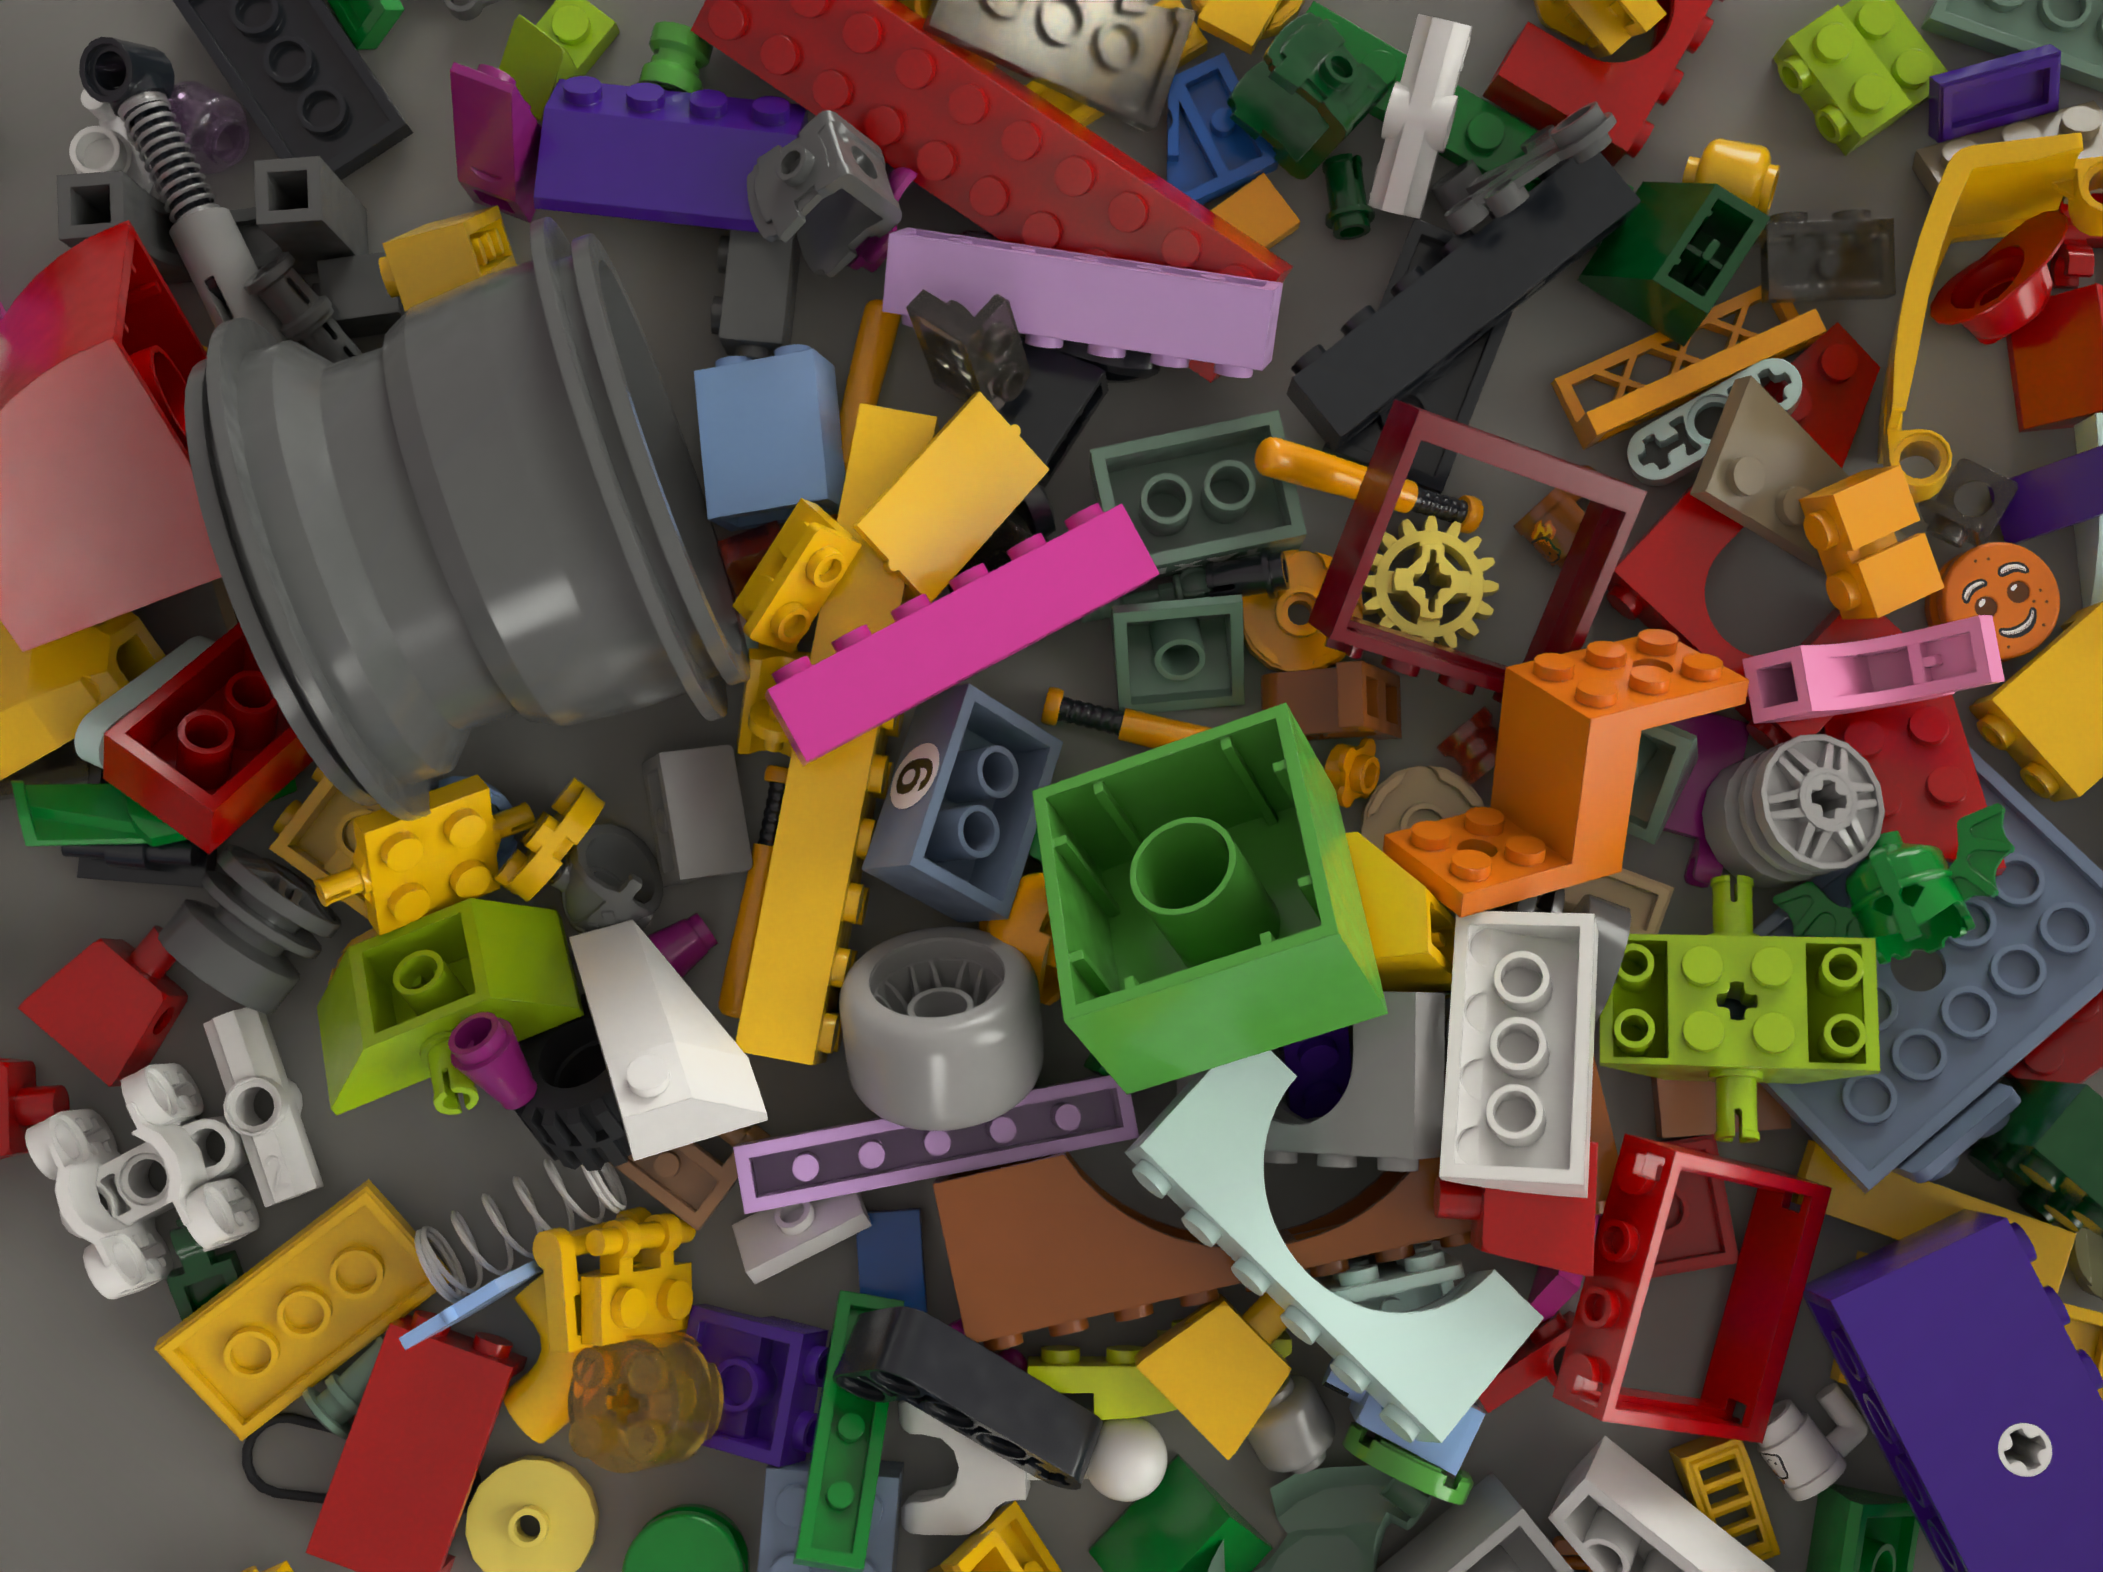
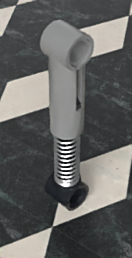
M100 37L91 41L84 49L80 59L79 75L82 85L90 97L99 102L110 104L114 114L120 117L121 121L125 122L124 127L130 132L129 137L131 141L135 142V150L140 152L139 158L145 162L144 168L150 173V180L155 183V191L160 193L159 199L165 203V211L170 213L169 219L174 225L171 227L169 234L215 328L223 322L244 317L261 325L279 343L288 340L293 341L283 335L280 330L283 325L282 322L259 295H249L243 288L244 283L258 271V268L229 209L213 203L216 197L208 193L211 189L210 185L203 183L206 176L198 173L201 166L194 163L196 156L189 153L191 146L184 142L186 135L179 132L181 125L174 122L176 115L170 112L171 104L169 99L174 89L175 74L170 60L162 51L147 45L111 37Z

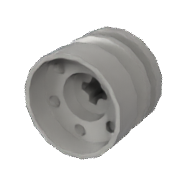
M1825 734L1799 735L1766 751L1746 757L1721 770L1707 789L1702 811L1705 837L1717 861L1735 878L1737 875L1753 878L1754 886L1760 889L1793 885L1808 880L1813 876H1822L1831 871L1847 868L1868 855L1880 837L1885 814L1881 785L1868 761L1848 743Z

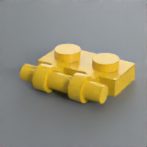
M672 1213L650 1215L645 1219L644 1223H636L629 1218L608 1221L603 1228L591 1230L587 1234L585 1241L586 1249L592 1256H600V1273L581 1276L582 1345L604 1346L687 1329L690 1310L693 1304L692 1262H674V1251L681 1243L691 1242L694 1239L696 1230ZM641 1250L642 1267L633 1268V1257Z

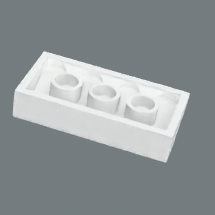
M1483 911L1462 918L1456 915L1439 1172L1441 1180L1506 1191L1588 1198L1598 956V927L1595 914Z

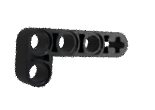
M905 1306L885 1308L858 1315L833 1375V1381L839 1387L857 1397L881 1403L904 1400L1032 1476L1064 1489L1077 1490L1081 1488L1103 1424L1102 1420L1088 1409L939 1319L923 1311Z

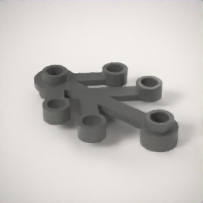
M1597 102L1589 103L1569 115L1557 126L1554 127L1553 124L1548 125L1529 137L1520 146L1525 155L1484 174L1481 173L1473 159L1468 160L1440 178L1431 187V191L1445 211L1448 210L1444 214L1448 224L1456 235H1460L1476 226L1489 214L1483 203L1486 202L1495 218H1500L1516 209L1529 198L1530 194L1524 185L1560 161L1573 156L1576 163L1580 164L1600 153L1612 142L1607 132L1614 127L1617 120L1612 112L1603 113Z

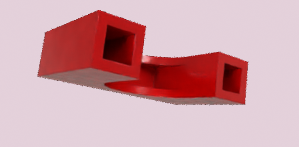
M1657 0L1658 4L1667 14L1654 25V36L1649 52L1639 58L1625 62H1604L1590 58L1528 21L1510 46L1482 96L1538 130L1551 124L1555 127L1578 109L1589 103L1597 102L1603 113L1612 112L1617 120L1614 127L1607 132L1612 142L1601 151V154L1612 167L1625 154L1634 159L1646 143L1655 126L1646 120L1655 103L1657 102L1664 106L1684 76V72L1676 68L1685 50L1694 54L1710 31L1714 20L1706 16V13L1714 0Z
M1693 483L1618 561L1607 587L1609 592L1606 594V598L1614 609L1630 620L1638 618L1649 629L1670 631L1677 635L1678 641L1700 653L1718 657L1723 661V666L1745 677L1742 659L1753 657V655L1746 654L1733 647L1718 633L1710 620L1705 603V583L1713 561L1744 526L1690 495ZM1835 607L1800 645L1848 643L1891 636L1903 632L1885 615L1873 619H1842L1840 611ZM1748 690L1746 703L1733 707L1749 722L1746 725L1749 734L1766 749H1770L1799 735L1817 734L1834 716L1754 724Z

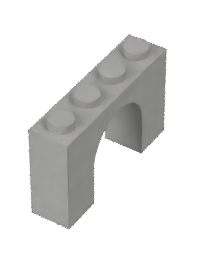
M1383 991L1388 1014L1353 1024L1352 1072L1346 1091L1340 1101L1329 1113L1315 1121H1311L1294 1113L1280 1100L1268 1130L1264 1163L1293 1164L1298 1163V1153L1317 1154V1166L1357 1167V1156L1377 1157V1170L1413 1172L1419 1171V1159L1440 1157L1444 1109L1445 993ZM1197 1073L1177 1079V1095Z

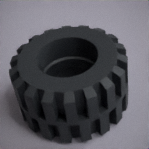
M584 993L580 997L584 1011L583 1016L518 1042L532 1077L537 1083V1091L527 1104L514 1109V1111L554 1161L559 1159L564 1167L574 1170L583 1164L587 1171L601 1170L607 1162H611L613 1167L627 1163L628 1156L632 1153Z

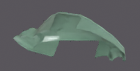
M1368 1465L1320 1468L1304 1474H1294L1270 1488L1277 1520L1288 1535L1267 1563L1254 1572H1375L1386 1528L1393 1523L1406 1530L1411 1529L1429 1507L1431 1495L1402 1483ZM1224 1539L1211 1561L1208 1572H1225Z

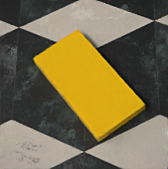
M368 1179L160 1337L154 1349L228 1428L243 1441L302 1396L304 1390L315 1386L388 1329L389 1323L405 1317L437 1291L429 1281L417 1256L414 1243L416 1231L372 1181ZM437 1256V1258H438V1259L440 1260V1262L443 1264V1266L445 1267V1269L450 1273L448 1267H447V1266L442 1262V1260Z

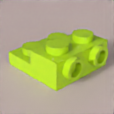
M1851 0L1842 7L1837 4L1787 38L1773 57V60L1778 65V73L1784 85L1791 92L1802 97L1815 115V123L1821 135L1830 143L1836 144L1845 156L1929 99V77L1948 72L1895 0Z

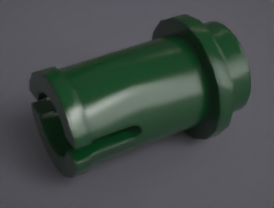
M1352 153L1332 156L1322 164L1330 212L1325 216V225L1332 229L1333 236L1340 240L1356 239L1368 234L1371 230L1370 223L1375 218L1374 209L1372 206L1367 205L1362 173V158L1360 155L1353 157Z

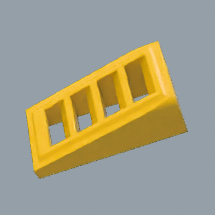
M1702 1436L1668 1450L1689 1503L1714 1523H1716L1715 1518L1746 1507L1749 1517L1721 1528L1733 1538L1755 1530L1759 1542L1746 1546V1548L1762 1561L1781 1554L1750 1458L1742 1440ZM1725 1461L1728 1462L1730 1471L1702 1481L1699 1471ZM1737 1484L1739 1494L1710 1504L1708 1494Z

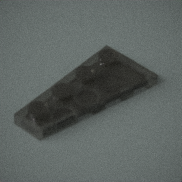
M932 0L922 30L1148 133L1155 130L1158 125L1197 11L1180 7L1168 9L1148 5L1147 1Z

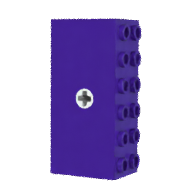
M1963 1209L1806 1283L1803 1297L1943 1572H2103V1400L2097 1391L2103 1388L2102 1376L2090 1356L2083 1349H2075L2064 1328L2065 1325L2070 1323L2068 1311L2053 1288L2049 1285L2042 1286L2030 1263L2037 1259L2036 1251L2022 1227L2016 1222L2010 1224L2006 1217Z

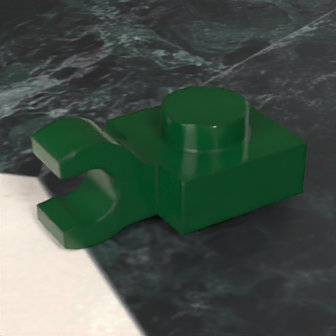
M179 1217L176 1220L178 1228L171 1229L169 1233L182 1267L171 1270L166 1281L180 1318L183 1321L242 1276L244 1272L235 1250L220 1255H215L214 1249L203 1252V1247L195 1241Z

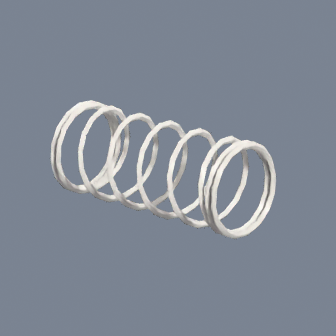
M544 1159L545 1170L563 1198L569 1220V1231L575 1229L573 1210L585 1221L599 1224L603 1222L605 1207L616 1214L620 1210L626 1209L627 1198L617 1172L610 1163H605L601 1172L611 1192L603 1182L598 1170L587 1171L583 1164L581 1165L590 1186L599 1200L600 1215L597 1218H592L567 1193L565 1185L552 1161ZM513 1176L512 1181L515 1190L526 1209L532 1215L537 1234L542 1232L543 1229L545 1231L552 1229L538 1214L535 1203L520 1177ZM482 1193V1203L493 1224L504 1238L508 1257L506 1269L500 1271L490 1265L479 1254L474 1237L461 1214L454 1210L450 1214L457 1234L474 1257L477 1269L476 1286L467 1288L466 1278L460 1262L446 1239L436 1229L426 1225L422 1229L416 1230L414 1239L415 1249L425 1274L436 1291L445 1300L454 1304L465 1298L467 1293L471 1294L480 1289L483 1280L482 1266L491 1273L500 1276L511 1272L514 1262L513 1248L523 1256L534 1259L533 1253L526 1251L510 1236L497 1205L491 1196L486 1193ZM429 1241L435 1246V1248L442 1256L450 1273L445 1269L443 1264L437 1258L436 1254L434 1253L432 1247L429 1244ZM443 1276L450 1282V1284L455 1286V1291L448 1285Z

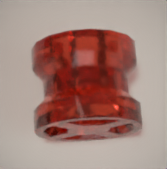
M1485 706L1436 746L1444 757L1454 758L1461 766V777L1469 786L1495 766L1499 731L1493 726V715Z

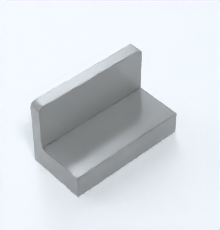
M719 745L661 752L642 763L663 888L688 884L704 877L745 872L752 868L753 861L732 746Z

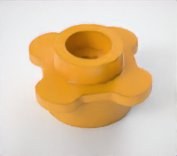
M1364 737L1358 746L1343 743L1337 744L1327 758L1324 770L1336 790L1338 803L1341 807L1349 808L1358 797L1368 798L1378 783L1380 763L1374 757L1376 744L1371 738Z

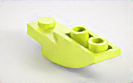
M1183 1319L1171 1321V1328ZM1157 1330V1338L1168 1330ZM1285 1330L1271 1344L1284 1358L1292 1353V1339ZM1051 1345L1041 1347V1356L1028 1357V1374L1059 1393H1093V1413L1101 1420L1136 1418L1177 1410L1136 1368L1134 1356L1144 1348L1142 1346H1109L1106 1348V1356H1080V1347Z

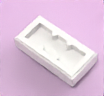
M857 1192L759 1211L733 1224L732 1228L745 1272L752 1282L757 1284L871 1227L872 1224L861 1193Z

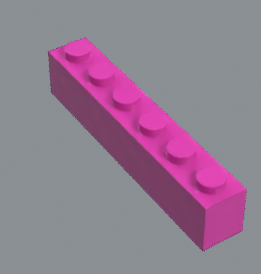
M1095 503L1066 519L1064 523L1068 532L1046 542L1042 533H1038L1007 550L1006 552L1011 562L989 573L984 563L974 566L949 581L954 592L933 603H930L926 594L917 596L890 612L895 623L874 634L871 633L867 624L860 626L831 643L836 654L815 665H812L806 655L772 673L771 675L777 685L767 689L765 698L802 766L1141 587L1158 576L1160 573L1123 504L1121 503L1103 512L1099 503Z

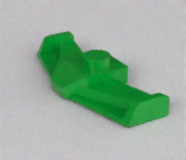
M295 778L267 803L296 792ZM23 780L11 781L25 845L28 847L148 844L156 847L188 840L110 783L25 785Z

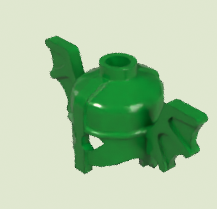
M1996 803L1958 820V851L1956 859L1950 867L1943 852L1936 846L1903 843L1898 831L1880 834L1879 839L1868 855L1846 877L1845 889L1852 905L1851 908L1837 905L1813 882H1805L1779 893L1773 897V902L1788 914L1793 923V934L1797 937L1876 938V959L1879 964L1891 962V957L1897 960L1909 958L1915 950H1923L1930 954L1943 949L1948 937L1960 938L1967 934V931L1973 930L1976 927L1965 902L1975 896L1992 898L1998 896L1999 892L1995 882L1997 868L2001 861L2015 850L2014 845L2006 837L2003 828L2005 808L2001 804Z

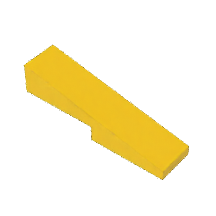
M1808 1140L1797 1176L1832 1188L1826 1215L1895 1240L1907 1237L1963 1209L2006 1217L2010 1224L2013 1222L2019 1224L2032 1242L2037 1259L2030 1263L2042 1286L2049 1285L2058 1294L2077 1233L1930 1181L1916 1183L1894 1172L1888 1174L1865 1194L1815 1141ZM1793 1192L1791 1202L1801 1205L1804 1195Z

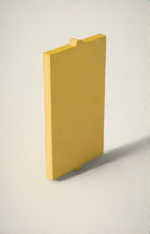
M980 391L975 392L852 526L884 560V571L888 573L895 572L916 596L926 594L930 603L933 602L949 584V581L957 575L1050 470L1019 436L1021 433L1020 427L1017 424L1010 425Z

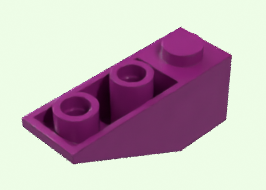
M453 62L450 69L458 181L473 202L486 207L498 205L500 212L531 223L536 211L534 209L533 197L542 126L538 124L530 110L531 106L523 99L515 85L516 81L510 75L486 64H479L477 70Z

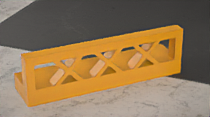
M1778 277L1712 307L1696 331L1704 328L1728 337L1724 349L1702 360L1686 354L1690 339L1684 347L1678 344L1677 350L1666 347L1665 345L1674 340L1661 332H1657L1557 377L1551 385L1582 449L1585 450L1689 402L1761 360L1768 358L1785 359L1807 349L1827 331L1816 308L1799 315L1781 278ZM1769 299L1781 324L1760 334L1743 329L1742 325L1748 308ZM1736 313L1733 324L1721 321ZM1645 354L1672 362L1667 376L1648 385L1629 379L1636 358ZM1624 364V367H1623V370H1622V373H1621L1620 376H1619V375H1616V374H1614V373L1608 372V371H1610V370H1612V369H1614V368H1616V367L1621 366V365ZM1590 379L1616 388L1612 401L1586 413L1573 389L1574 386Z

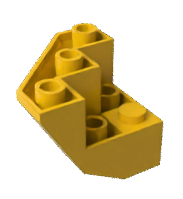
M128 612L22 652L0 621V781L74 739L80 722L91 710L166 656L138 616Z

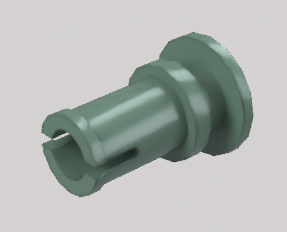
M380 1335L376 1342L340 1376L332 1373L325 1380L327 1388L320 1393L316 1389L308 1387L302 1392L303 1398L315 1418L333 1434L345 1440L351 1429L348 1420L356 1416L385 1337L384 1335Z

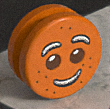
M2007 542L1981 544L1950 559L1938 569L1945 588L1925 596V616L1928 627L1978 615H1992L2001 663L2025 655L2039 647L2053 631L2060 612L2059 588L2047 564L2027 548Z

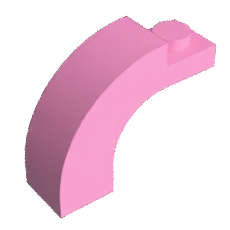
M1978 615L1919 630L1862 641L1828 645H1799L1742 659L1745 678L1749 679L1748 695L1754 724L1795 721L1884 708L1955 694L1957 691L2005 681L1992 615Z

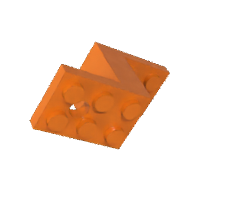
M1646 629L1639 632L1636 637L1614 642L1594 641L1589 643L1585 649L1563 654L1543 653L1537 655L1533 661L1508 666L1505 670L1490 807H1474L1467 810L1464 814L1437 821H1420L1411 828L1384 834L1383 853L1423 884L1438 901L1460 918L1619 873L1622 870L1641 731L1743 705L1746 703L1749 679L1723 666V661L1718 657L1700 653L1678 641V637L1674 633L1662 629Z

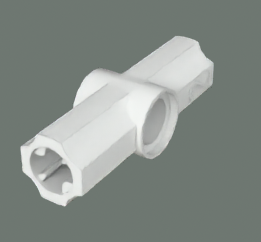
M1418 14L1401 81H1396L1386 109L1381 138L1385 139L1375 171L1369 206L1398 215L1418 219L1422 217L1439 153H1443L1455 117L1458 96L1454 94L1471 40L1472 26Z
M245 1007L214 1017L212 1020L203 1023L226 1091L223 1104L224 1116L230 1127L241 1135L264 1206H273L324 1187L300 1116L303 1107L302 1093L297 1085L287 1078L266 1014ZM262 1088L270 1093L274 1101L273 1114L266 1122L256 1115L253 1105L256 1094Z

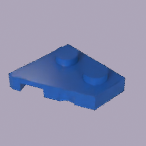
M1224 52L1168 78L1167 182L1201 205L1250 183L1262 173L1267 175L1278 168V162L1274 159L1276 153L1273 151L1272 145L1261 136L1254 140L1230 119L1232 109L1227 104V100L1239 81Z

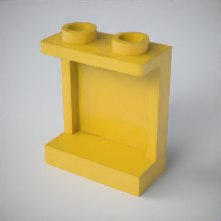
M2103 601L2078 610L2060 626L2063 632L1996 691L1988 696L1977 699L1969 706V710L1979 720L1976 725L1985 740L1999 750H2006L2022 768L2020 776L2024 783L2038 796L2045 799L2049 798L2053 802L2081 797L2103 777Z

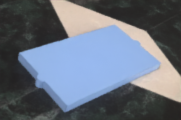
M533 1260L494 1279L399 1337L401 1344L407 1350L468 1318L543 1273V1269Z

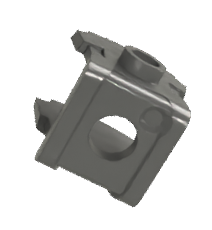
M831 110L822 111L816 115L799 132V137L786 146L781 147L777 145L757 158V164L747 176L750 212L762 237L770 243L775 240H782L786 243L797 233L803 257L812 272L818 276L826 274L833 278L858 256L855 250L856 247L868 236L873 237L876 235L880 238L887 234L901 221L902 212L898 201L894 198L887 177L885 159L881 148Z

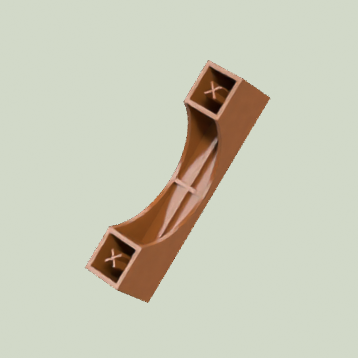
M1593 1055L1590 1140L1598 1142L1595 1214L1598 1215L1604 1211L1618 1160V1153ZM1446 1067L1444 1068V1094H1445ZM1069 1152L939 1176L932 1184L965 1336L977 1343L983 1342V1346L990 1351L1019 1345L1024 1342L1023 1333L1048 1327L1051 1337L1080 1332L1089 1328V1317L1111 1312L1114 1313L1116 1322L1146 1317L1154 1313L1153 1303L1173 1298H1179L1181 1307L1209 1303L1220 1298L1218 1288L1241 1283L1231 1271V1266L1235 1261L1220 1246L1215 1243L1213 1247H1209L1199 1241L1189 1230L1150 1218L1125 1205L1101 1188L1083 1171ZM1440 1157L1419 1159V1171H1383L1355 1197L1334 1210L1308 1222L1278 1230L1296 1261L1304 1269L1310 1270L1311 1277H1323L1349 1270L1348 1259L1375 1255L1376 1262H1389L1415 1255L1413 1244L1425 1241H1440L1442 1248L1470 1244L1471 1220L1435 1217L1434 1185L1436 1177L1439 1176ZM1245 1286L1246 1292H1252Z

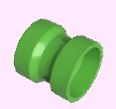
M666 21L655 23L649 41V46L654 55L651 61L642 67L638 83H654L661 86L664 90L693 93L702 90L703 85L699 79V69L709 64L714 46L690 31L692 27Z

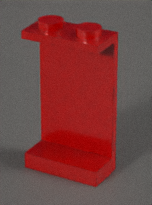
M416 1310L413 1316L406 1315L389 1323L305 1553L356 1572H450L456 1556L448 1554L502 1402L511 1378L524 1369L528 1357L511 1352L513 1343L503 1337L486 1332H476L474 1338L450 1330L451 1326L405 1350L399 1337L437 1314Z

